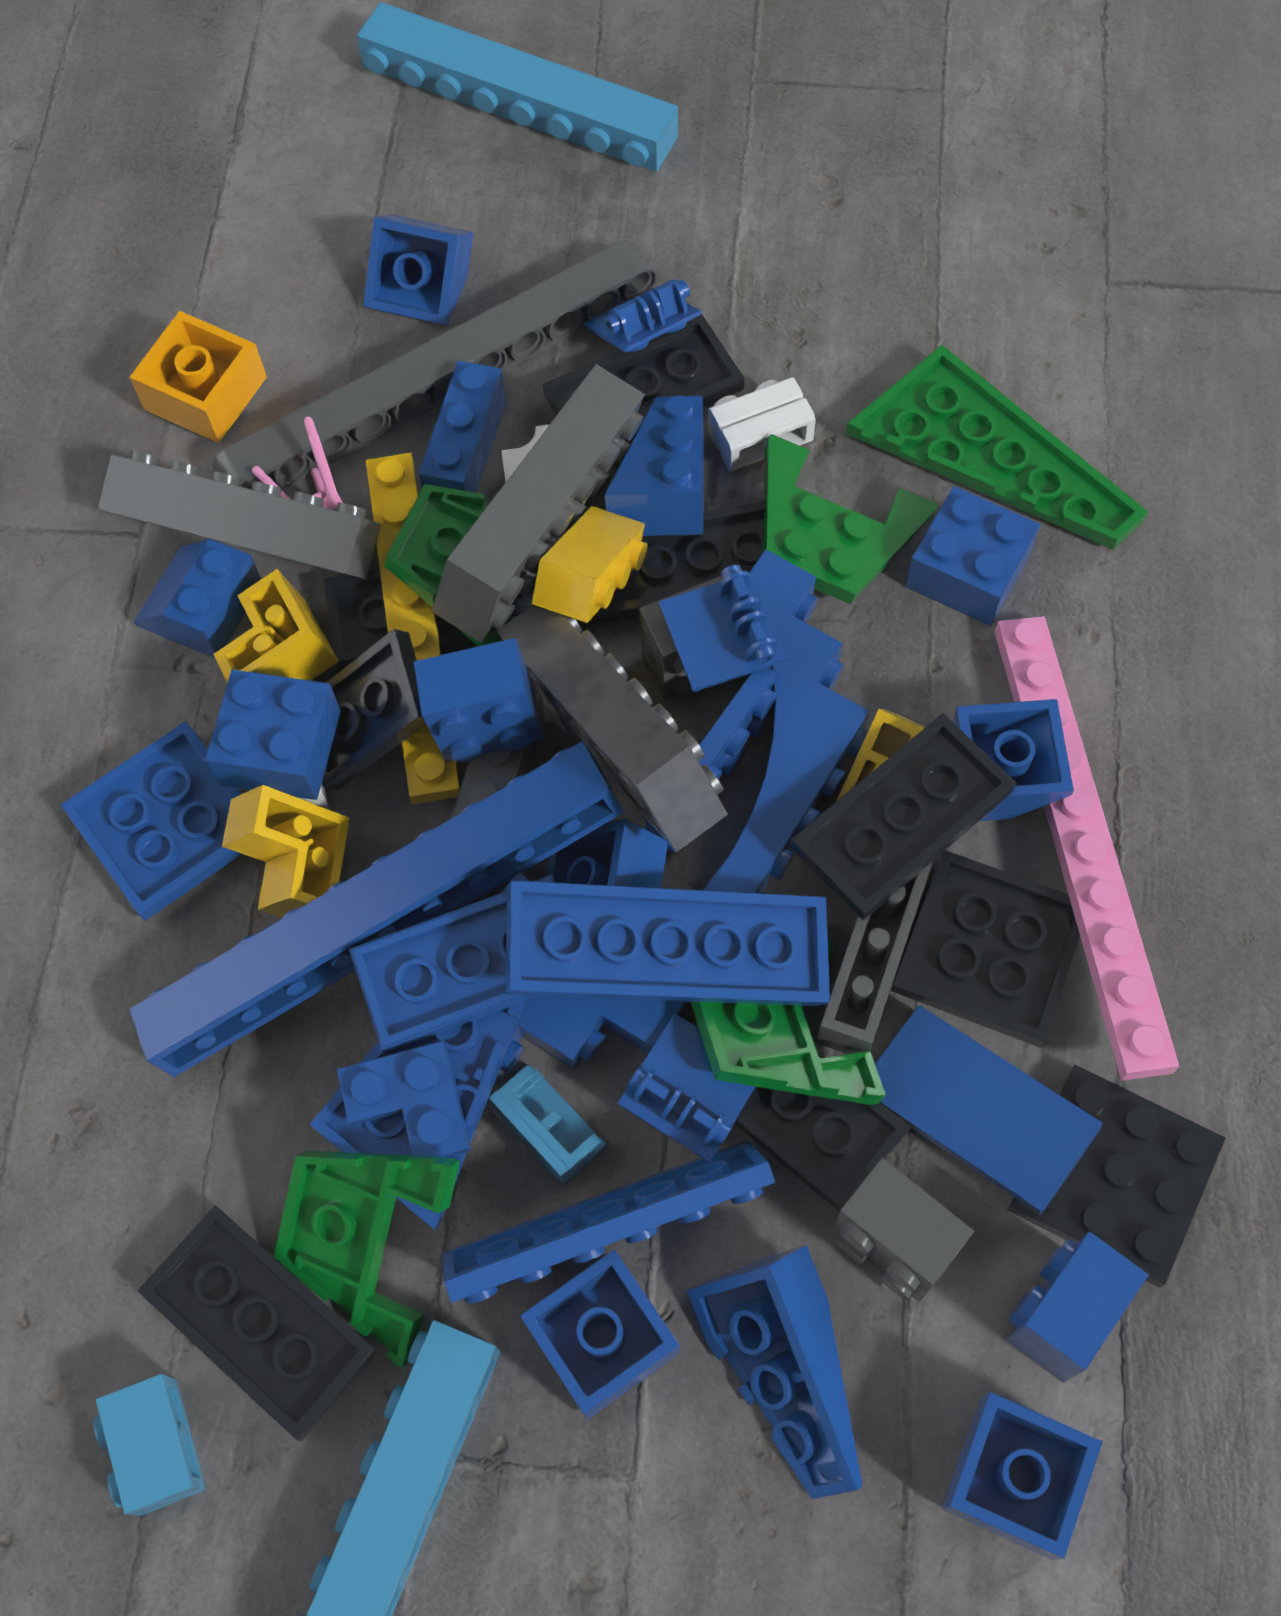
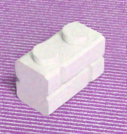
M793 377L781 382L777 380L766 381L758 386L754 392L738 398L734 395L721 398L714 407L709 408L708 430L714 445L720 451V456L728 471L731 472L763 460L765 447L771 434L799 446L813 441L816 419L813 410L806 398H803V393Z

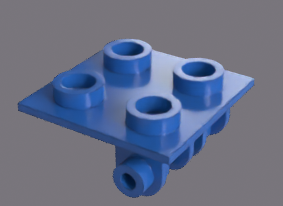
M671 279L584 322L583 325L586 329L626 353L645 348L650 340L664 333L681 330L688 321L702 314L699 309L686 303L685 298L690 296L687 283L683 279L678 282L675 279Z
M739 565L725 568L721 572L723 577L721 582L658 602L693 692L789 661L753 571L749 573L742 571Z
M674 1013L644 1062L633 1075L627 1089L617 1104L710 1163L719 1146L730 1132L733 1123L755 1089V1086L715 1080L699 1028Z

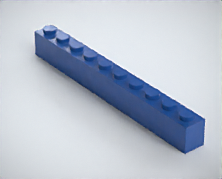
M582 741L572 748L558 752L550 761L526 775L514 778L506 787L481 802L468 805L454 818L437 828L424 831L410 844L391 855L377 859L371 867L349 880L331 886L325 894L301 908L287 912L281 920L261 932L243 938L235 947L217 958L199 964L191 973L173 984L152 992L147 999L129 1009L146 1061L173 1077L181 1074L356 971L349 951L350 948L460 909L514 878L518 872L526 871L624 813L625 810L604 772L585 743Z

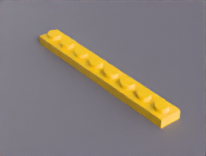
M412 452L366 460L373 521L381 524L376 544L388 633L393 629L409 632L417 661L440 656L442 654L436 614L432 612L433 607L384 567L386 556L419 495ZM425 725L402 742L409 798L412 805L455 798L459 796L461 790L457 761H445L428 726Z

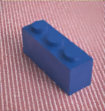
M457 361L419 471L422 488L424 484L477 493L507 402L501 368Z

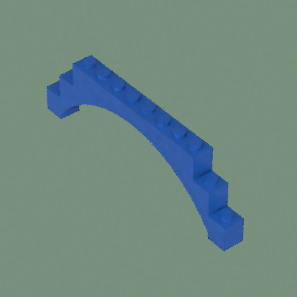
M765 549L751 572L753 571L789 661L769 667L777 672L772 689L777 694L772 705V745L766 776L754 810L731 854L702 891L765 894L762 891L772 876L780 880L794 857V853L789 851L791 839L820 816V812L815 810L823 795L829 798L833 797L846 774L840 768L849 755L854 758L857 757L868 733L865 727L870 711L831 690L844 667V664L839 662L842 643L806 623L818 601V598L813 596L816 576ZM538 996L527 1000L498 1074L501 1070L508 1073L516 1064L524 1048L519 1043L522 1038L575 1070L582 1059L590 1062L598 1052L605 1039V1034L600 1032L603 1027L646 1054H649L673 1014L675 1013L682 1018L691 1005V1001Z

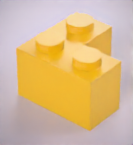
M275 569L237 595L253 627L213 654L227 683L231 669L311 681L339 662L305 599L278 569Z
M261 785L231 799L222 847L266 862L257 910L282 918L287 912L305 906L325 894L331 886L339 883L350 818Z

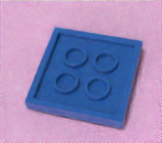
M187 721L61 804V807L144 922L242 855L239 852L222 847L230 801L241 795V792L238 788L220 786L205 762L208 749Z

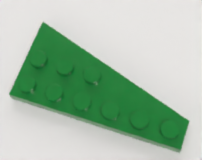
M943 345L847 423L846 434L1110 549L1116 548L1145 521L1148 514L1145 508Z

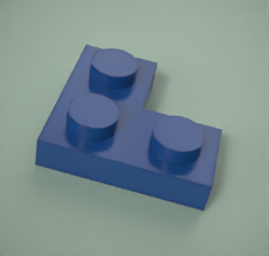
M444 1041L337 1069L349 1124L357 1125L403 1112L412 1156L450 1157L472 1151L448 1046Z

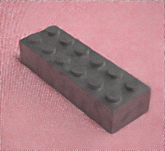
M536 605L530 606L501 627L500 630H497V634L502 641L516 638L535 687V692L541 693L543 704L578 743L582 741L585 743L601 769L677 853L728 815L718 797V794L724 789L709 767L705 764L703 766L700 765L699 760L705 757V754L693 736L687 730L678 734L676 732L678 726L668 711L660 703L652 708L650 705L653 702L636 678L627 682L628 676L617 659L611 653L603 657L604 651L595 637L587 629L580 634L582 629L576 619Z

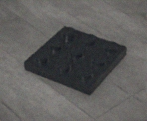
M945 850L939 860L891 992L1041 1048L1045 1042L1080 937L1069 894Z
M1074 1065L1059 1095L1101 1121V1130L1041 1216L1014 1197L1007 1211L1065 1240L1069 1238L1075 1243L1090 1231L1149 1274L1145 1281L1161 1288L1166 1285L1226 1137L1086 1069Z

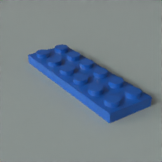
M511 881L507 885L506 995L824 1006L830 1003L826 897Z
M746 1140L717 1151L710 1163L700 1157L442 1252L444 1283L451 1303L461 1299H465L466 1303L485 1300L498 1291V1285L517 1278L520 1283L536 1281L548 1275L552 1271V1265L571 1258L574 1263L592 1260L605 1252L604 1246L625 1239L627 1243L646 1240L658 1232L657 1226L678 1219L679 1223L697 1221L710 1214L711 1206L731 1200V1203L739 1204L753 1200L762 1195V1187L775 1183L769 1163Z

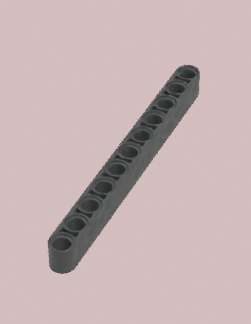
M623 240L228 446L216 456L213 463L214 470L241 478L239 487L252 490L253 482H260L252 473V468L259 466L281 489H284L310 475L312 468L318 469L304 424L305 417L313 419L329 465L442 405L458 360L501 368L503 372L584 329V322L651 290L657 282V273L631 241Z

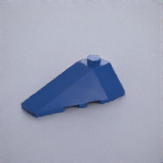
M807 1245L765 1257L688 1289L687 1293L707 1345L718 1360L723 1357L727 1359L743 1383L738 1390L747 1404L750 1405L756 1402L772 1425V1441L810 1497L815 1499L857 1491L863 1486L829 1302Z

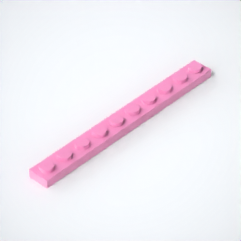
M1045 616L998 621L994 633L1014 702L1058 700L1074 792L1069 797L1044 806V810L1121 1081L1174 1074L1179 1068L1178 1059Z

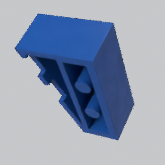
M678 395L673 397H656L604 495L606 511L645 523L643 536L703 534L705 438L702 396Z

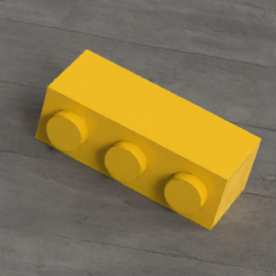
M591 506L540 559L532 604L588 623L600 608L606 609L609 606L614 591L617 588L623 589L625 587L630 572L633 569L638 571L642 566L647 551V543L642 542L645 523Z

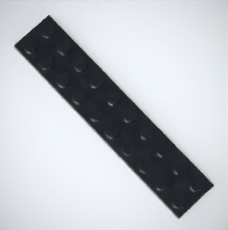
M766 501L704 512L703 534L642 536V542L647 543V551L638 571L633 569L630 572L625 587L623 589L617 588L614 591L611 602L606 609L600 608L588 623L576 620L579 626L584 627L640 617L639 608L722 576L721 572L732 565H739L742 571L751 572L763 554V516L766 511ZM380 569L369 571L367 580L350 575L324 579L333 647L339 661L336 663L339 671L343 670L388 634ZM535 584L525 597L520 594L517 595L512 603L515 606L512 613L513 616H518L533 605ZM436 615L441 652L477 646L454 625Z

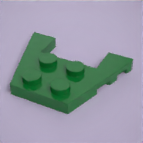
M771 434L765 447L764 459H766V474L764 477L766 511L763 516V552L767 549L816 576L815 590L851 604L883 571L887 563L898 551L902 550L912 540L916 532L931 520L938 504L899 488L885 524L795 487L809 449Z
M424 484L386 556L384 567L433 607L448 557L491 501L485 500V494ZM511 615L508 622L514 619L515 616ZM492 628L482 643L460 630L477 646L502 641L495 628Z
M827 931L829 963L835 951ZM691 1001L715 1080L868 1105L879 1104L886 1095L870 1051L819 1058L801 1005Z
M307 1150L295 1156L274 1257L324 1302L330 1298L351 1316V1326L364 1337L371 1333L389 1349L385 1356L394 1364L404 1367L408 1364V1356L414 1340L420 1332L424 1314L375 1292L396 1196L437 1214L441 1213L450 1206L460 1160L450 1157Z

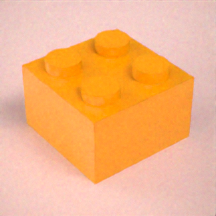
M179 310L129 378L144 410L216 443H220L265 381L267 375L255 343Z

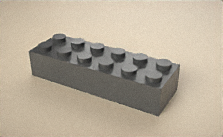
M596 364L448 557L432 608L433 613L481 643L492 628L500 630L508 622L515 609L512 603L517 595L520 594L525 597L535 584L538 573L536 569L539 567L540 559L556 544L565 529H570L584 515L587 506L583 504L589 496L593 499L599 496L610 475L606 472L611 466L617 469L620 467L631 446L627 441L632 439L643 420V416L637 412L644 398V393Z

